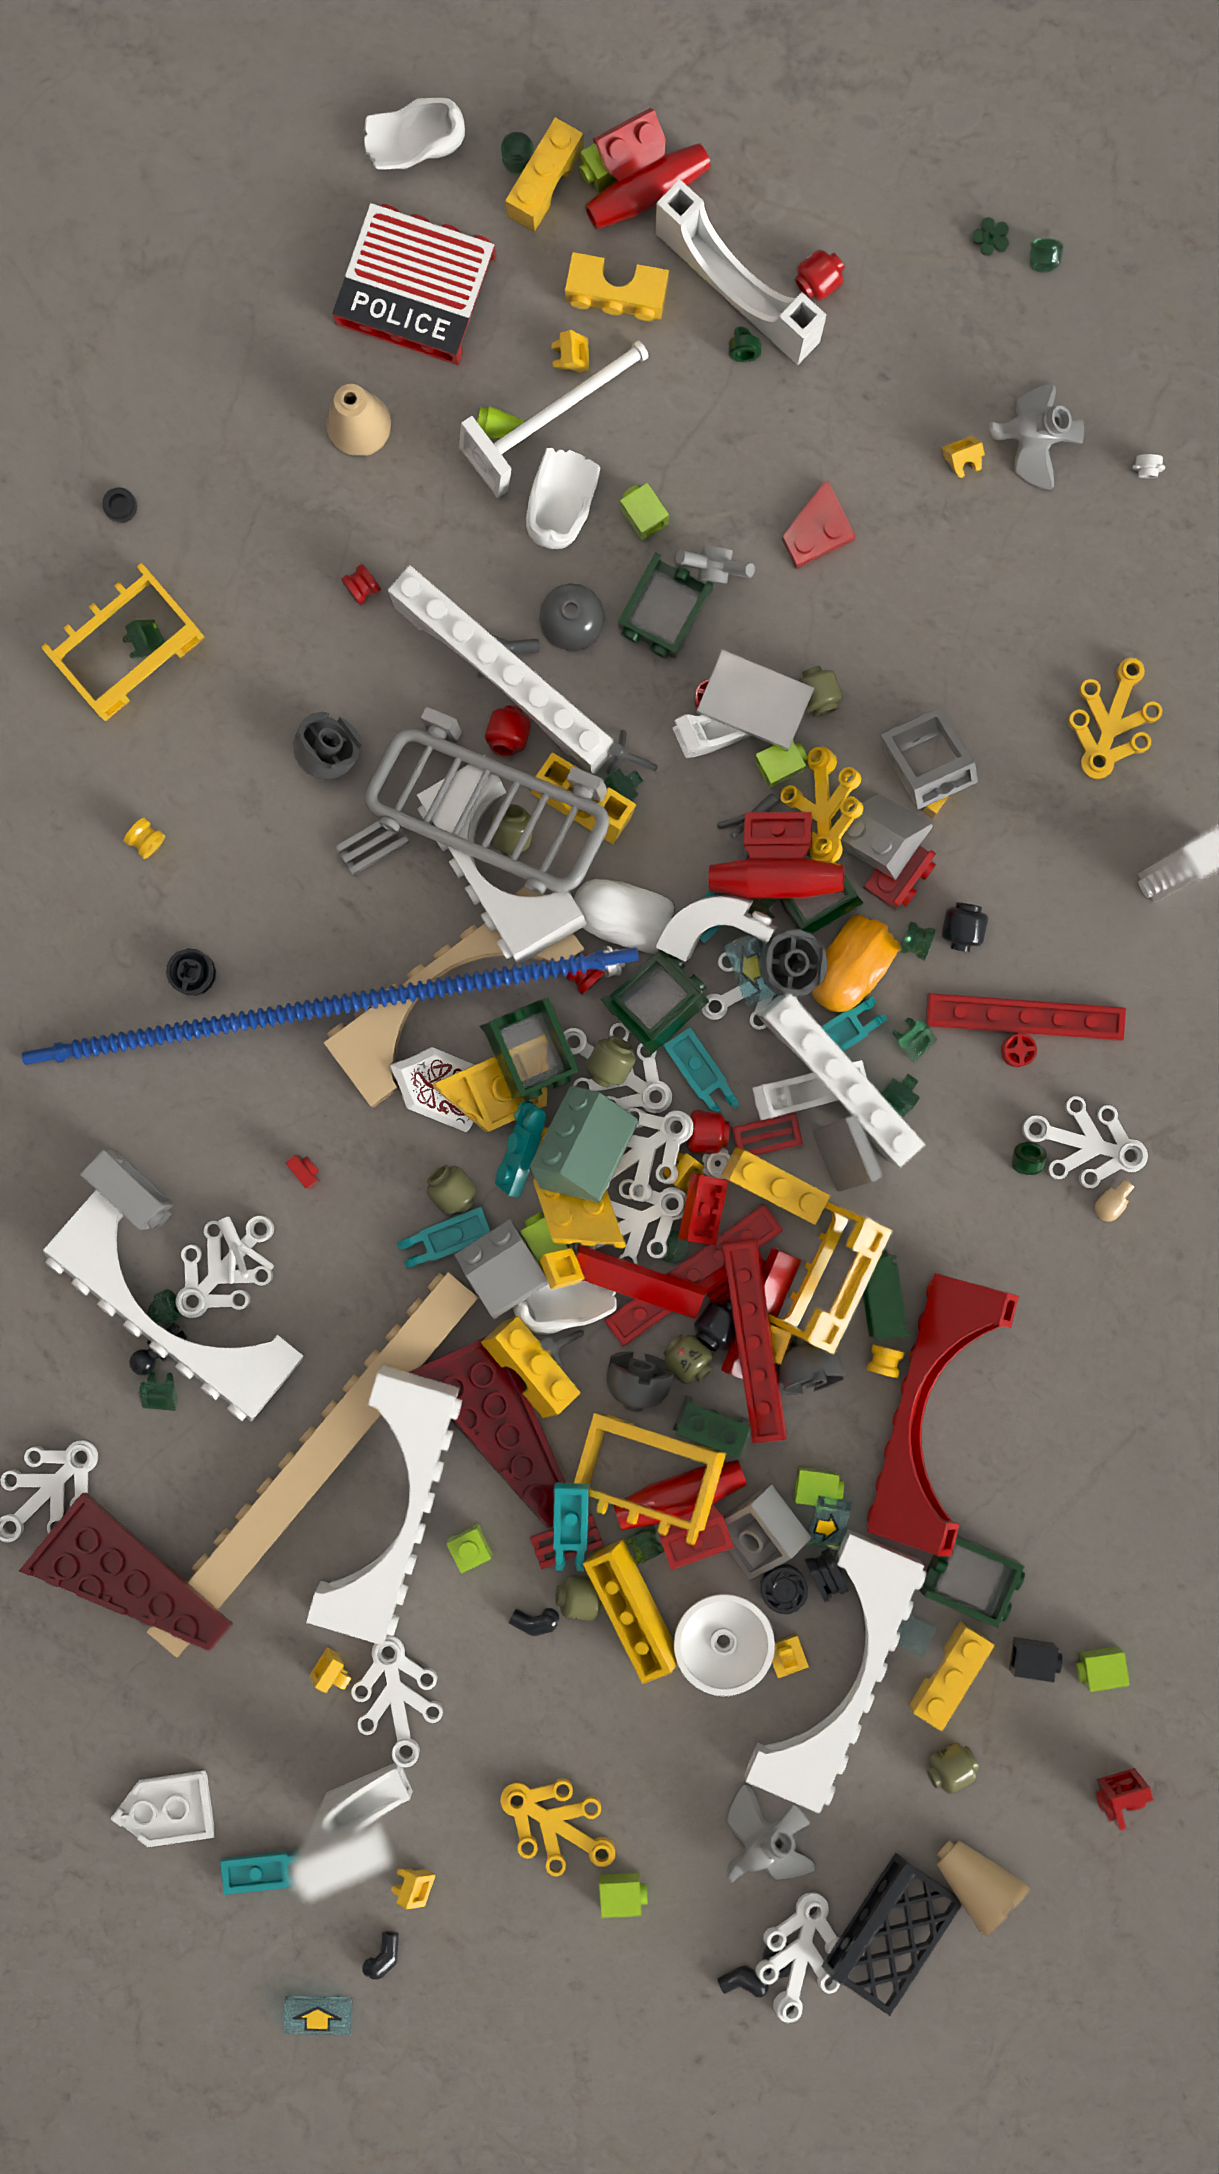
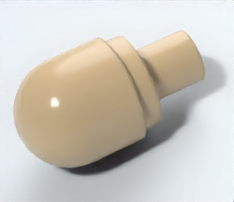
M1124 1179L1115 1190L1111 1187L1108 1191L1106 1190L1095 1204L1097 1217L1106 1222L1116 1220L1126 1209L1129 1201L1125 1198L1134 1189V1186Z

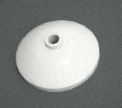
M733 1594L707 1596L694 1603L684 1613L676 1628L674 1651L681 1672L695 1687L712 1695L731 1696L751 1689L766 1675L774 1656V1635L767 1617L754 1603L741 1596ZM721 1635H726L730 1639L729 1643L725 1646L717 1643V1639Z

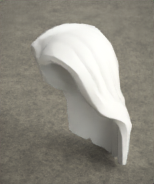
M418 98L399 111L369 115L365 119L364 131L367 134L364 137L365 152L367 155H370L375 169H407L427 158L447 156L462 144L465 137V124L462 112L449 98Z
M546 448L530 492L526 515L527 531L535 544L548 549H563L575 540L589 514L590 504L600 472V466L590 459L586 460L585 456L571 450L565 453L564 450H557L555 452L554 448Z
M608 879L586 881L577 890L574 901L587 923L586 926L582 927L586 931L605 941L627 948L637 947V950L652 955L658 952L656 945L662 932L674 915L673 902L668 898L621 881Z
M583 1280L578 1284L552 1290L548 1284L514 1306L513 1311L515 1316H519L533 1334L549 1335L570 1327L593 1323L611 1314L617 1307L616 1298L614 1297L616 1292Z

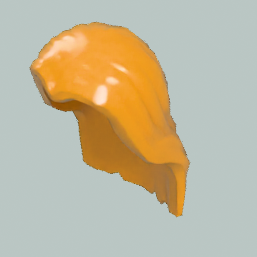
M853 915L842 927L831 945L825 950L827 956L825 978L820 985H817L812 990V995L826 1010L845 1012L855 1008L884 976L900 949L899 942L894 940L892 933L888 932V926L885 923L875 919L869 920L862 915Z

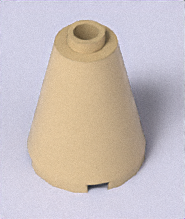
M356 384L343 385L335 393L327 413L326 429L328 436L335 447L346 455H372L381 449L389 438L391 428L389 411L380 398Z
M949 1840L936 1854L940 1858L936 1865L979 1932L984 1936H988L1007 1918L1006 1915L1013 1907L1016 1908L1030 1890L1026 1882L960 1840L955 1844Z

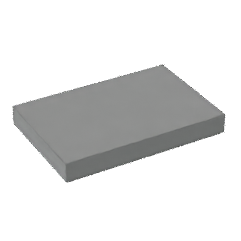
M722 650L696 713L788 751L814 691V687Z
M857 1115L812 1131L837 1192L882 1178V1173Z

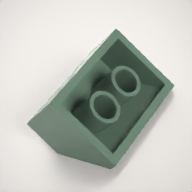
M570 1086L530 1164L539 1187L600 1203L638 1124V1119L600 1092Z

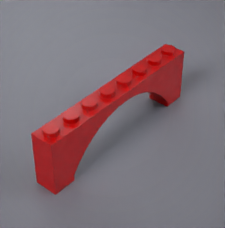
M934 1273V1277L929 1282L926 1290L928 1300L925 1311L921 1313L918 1320V1338L909 1354L911 1364L908 1376L903 1379L901 1384L902 1398L899 1408L896 1409L893 1415L892 1424L894 1429L891 1440L887 1442L884 1449L885 1463L883 1471L876 1480L875 1489L877 1493L874 1504L869 1508L867 1514V1522L869 1524L866 1532L937 1556H951L960 1523L952 1521L946 1513L927 1475L922 1450V1423L925 1407L939 1375L962 1349L988 1332L1002 1326L1011 1328L1019 1296Z

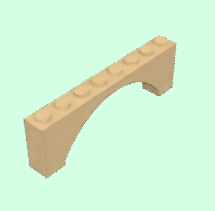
M526 886L514 894L521 897L545 896L544 894L541 895L531 891ZM486 923L479 928L476 925H472L460 934L459 937L462 940L451 948L447 944L433 955L435 960L428 966L424 967L423 964H420L406 975L409 980L403 983V986L407 987L409 982L417 985L418 981L426 984L428 979L435 982L438 977L465 963L487 957L505 956L497 943L502 937L497 929L490 932ZM572 933L535 955L532 959H544L545 962L549 963L551 958H554L555 961H560L561 956L565 960L569 959L570 955L576 958L580 953L584 952V947ZM396 983L392 985L395 989L398 988ZM416 998L414 1003L410 999L406 1000L405 1004L397 1001L395 1006L391 1003H388L387 1007L379 1004L377 1009L369 1006L367 1011L361 1007L358 1012L353 1014L356 1018L347 1026L340 1023L327 1033L329 1039L324 1044L371 1107H376L400 1089L390 1065L396 1063L402 1029L409 1013L419 998Z

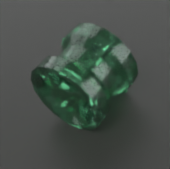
M523 132L509 133L501 142L502 162L509 172L521 174L533 155L532 140Z
M909 921L899 952L904 954L912 952L919 959L925 960L935 935V929L930 927L923 929L918 927L916 922Z
M654 1525L638 1530L624 1540L626 1545L632 1548L634 1552L633 1559L636 1564L644 1563L664 1552L662 1543L658 1542L655 1536L657 1531Z

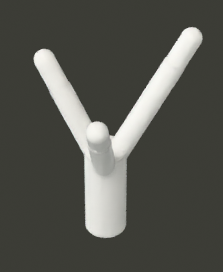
M225 1217L218 1221L229 1247V1284H233L235 1280L236 1262L242 1277H248L241 1251L269 1270L274 1268L271 1262L241 1242L230 1217Z

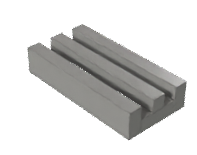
M380 819L338 844L336 848L352 875H356L408 844L409 840L401 827L397 833L389 830L385 831L348 854L347 849L384 828L379 824ZM395 834L399 836L398 840L354 865L353 859Z

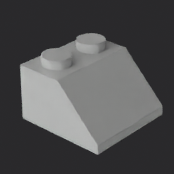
M877 794L862 803V814L854 819L840 841L844 850L896 880L933 825L883 795Z
M511 1219L454 1254L465 1276L493 1319L548 1285L544 1271Z
M772 1484L751 1495L723 1516L734 1548L728 1551L750 1580L792 1559L811 1539V1536Z

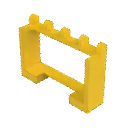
M142 562L136 567L143 576L127 589L119 581L114 584L121 594L102 610L94 602L88 606L95 616L76 632L69 624L63 627L70 637L54 651L47 643L41 646L43 651L104 721H107L130 701L126 696L127 693L176 653L179 658L183 657L205 638ZM152 585L185 623V626L95 700L65 665L62 658L141 590Z
M827 1202L824 1208L832 1213V1221L826 1234L820 1232L818 1238L822 1242L812 1263L806 1262L804 1266L808 1272L798 1293H791L790 1298L794 1301L789 1312L782 1318L769 1314V1321L805 1341L834 1354L892 1231L865 1217ZM848 1220H851L856 1224L845 1246L857 1252L855 1259L829 1313L815 1308L804 1331L798 1328V1325Z
M594 1413L574 1483L589 1484L588 1496L599 1499L597 1505L598 1513L605 1514L608 1504L611 1503L630 1510L627 1522L630 1524H636L640 1513L661 1520L658 1528V1533L666 1535L670 1524L688 1529L686 1542L694 1545L698 1532L705 1529L726 1453L696 1442L687 1443L635 1426L634 1422L606 1413ZM605 1431L707 1464L692 1521L590 1488Z

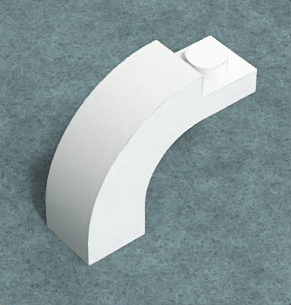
M686 714L676 719L677 725L672 727L685 758L711 753L751 736L703 715L693 716Z
M727 894L713 895L695 901L678 912L665 927L656 948L686 962L691 958L702 934L712 926L731 925L766 942H769L774 936L777 926L771 924L772 918L758 911H754L753 915L748 913L753 902L751 899Z
M862 1060L852 1062L867 1079ZM815 1073L752 1088L755 1096V1105L761 1120L839 1101Z

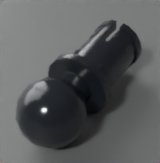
M173 1322L166 1331L174 1335L180 1326ZM183 1330L175 1335L183 1340L188 1338ZM151 1348L148 1350L142 1349L132 1354L129 1364L134 1373L141 1376L148 1375L154 1370L156 1359L159 1357L162 1361H165L166 1357H160Z

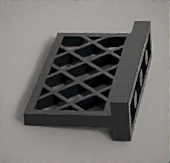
M895 1853L821 1967L839 1984L845 1985L891 2016L962 1904L954 1893ZM916 1876L923 1882L924 1894L908 1898L907 1886L913 1877ZM930 1886L936 1891L930 1892ZM945 1896L952 1901L945 1913L934 1915L932 1899ZM925 1901L928 1917L912 1920L909 1905ZM903 1907L906 1922L889 1926L888 1915L892 1909ZM929 1924L930 1936L925 1942L915 1944L913 1928ZM907 1930L909 1945L893 1949L891 1933ZM885 1935L887 1951L871 1955L869 1944L873 1938ZM911 1953L912 1963L909 1968L897 1972L894 1957ZM888 1958L891 1974L874 1978L872 1962ZM866 1964L868 1980L855 1983L848 1978L855 1966ZM892 1982L893 1993L887 2002L884 2003L877 1998L876 1985ZM870 1987V1993L864 1988Z

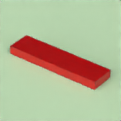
M580 1245L576 1257L584 1276L583 1281L696 1319L707 1288Z
M774 1248L769 1253L762 1274L768 1314L778 1318L802 1260ZM736 1338L730 1346L721 1371L743 1379Z

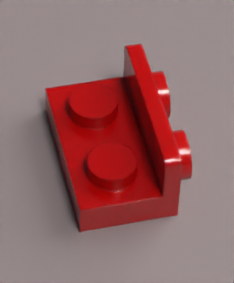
M919 846L896 880L876 869L863 888L894 910L900 904L906 907L917 892L912 887L919 877L926 880L936 866L931 861L936 853L932 850L928 852Z
M691 1173L678 1239L716 1246L728 1180Z
M1135 1768L1097 1779L1100 1791H1096L1095 1796L1101 1812H1105L1108 1822L1113 1821L1120 1831L1127 1829L1121 1810H1139L1145 1807V1803L1154 1801L1151 1788Z

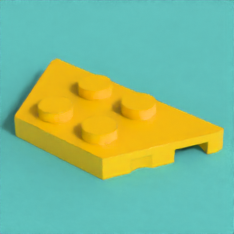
M544 1034L508 1050L521 1081L548 1070V1064H546L548 1042ZM495 1056L432 1084L435 1090L484 1132H490L514 1121L515 1111L518 1110L517 1107L521 1104V1101L524 1102L523 1097L511 1098L510 1090ZM546 1086L541 1088L542 1095L529 1100L539 1109L547 1106L548 1090Z
M536 1179L533 1180L554 1243L571 1244L578 1242L588 1246H596V1243L614 1244L615 1248L626 1247L607 1189L600 1203L541 1189Z

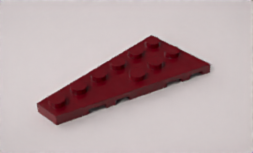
M487 1336L408 1372L459 1388L457 1399L462 1400V1405L457 1420L452 1418L450 1420L545 1527H554L555 1483H566L535 1411L531 1403L523 1395L525 1389L518 1373L510 1367H500L481 1343Z
M82 1493L19 1570V1572L37 1577L52 1586L75 1593L76 1596L114 1612L137 1619L145 1625L168 1632L176 1638L207 1651L214 1648L233 1624L88 1493Z

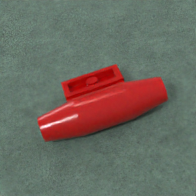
M652 108L593 138L604 169L616 181L585 205L587 216L593 227L597 230L633 218L656 206L657 202L679 179L688 186L711 168L706 150L698 143L665 154L666 139L655 110Z
M745 812L744 846L750 858L709 866V891L745 898H807L844 891V864L805 858L810 848H812L811 812Z
M738 1460L723 1462L705 1529L698 1532L694 1545L686 1542L689 1530L670 1524L666 1535L660 1534V1540L671 1570L734 1548L724 1517L713 1504L747 1486ZM707 1465L650 1484L628 1496L625 1500L692 1521ZM613 1505L621 1530L660 1524L661 1520L640 1513L636 1524H630L627 1522L630 1510Z

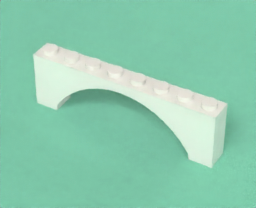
M409 565L388 589L394 608L419 630L427 632L448 646L494 683L532 718L567 755V758L581 770L595 775L612 756L609 748L613 744V739L412 566Z
M95 1190L45 1247L43 1252L48 1258L45 1263L57 1274L61 1275L64 1271L74 1279L71 1284L85 1296L89 1292L100 1300L97 1305L112 1317L117 1313L125 1320L123 1326L138 1338L143 1334L151 1341L149 1347L160 1357L165 1358L169 1355L178 1362L175 1368L188 1379H191L194 1375L204 1383L201 1389L214 1400H217L220 1396L230 1404L227 1410L237 1419L243 1421L246 1417L252 1422L299 1365L303 1355L278 1335L273 1341L256 1346L216 1348L185 1341L157 1325L136 1303L126 1286L120 1270L117 1253V1228L123 1214Z
M381 1366L377 1373L368 1405L376 1407L396 1435L404 1453L410 1482L407 1517L396 1539L373 1562L347 1577L329 1583L320 1581L315 1591L306 1623L382 1646L387 1635L394 1636L399 1616L394 1615L396 1604L403 1605L408 1586L403 1585L405 1574L412 1575L417 1555L411 1554L414 1543L421 1544L426 1524L420 1523L423 1512L430 1513L435 1497L434 1493L429 1492L432 1481L439 1482L444 1463L438 1461L441 1450L448 1451L453 1431L447 1429L451 1418L457 1420L462 1405V1400L457 1399L458 1387L388 1366Z
M847 1529L835 1561L838 1566L845 1568L858 1592L863 1609L865 1647L857 1678L840 1705L816 1726L800 1735L768 1745L757 1742L744 1772L745 1782L817 1813L821 1812L824 1804L828 1806L835 1792V1786L832 1785L836 1774L842 1775L848 1761V1756L845 1755L850 1743L855 1744L861 1731V1725L858 1724L863 1712L868 1713L872 1706L874 1694L871 1691L875 1682H881L887 1669V1663L884 1662L889 1650L892 1652L895 1650L900 1639V1633L897 1632L902 1620L907 1621L913 1608V1602L910 1601L915 1589H921L926 1577V1571L923 1570L924 1564L920 1559L850 1529Z
M393 1763L326 1792L292 1865L293 1870L290 1871L294 1888L297 1892H303L306 1901L389 1865L392 1855L378 1822L370 1823L398 1805L410 1800L413 1791L403 1767Z

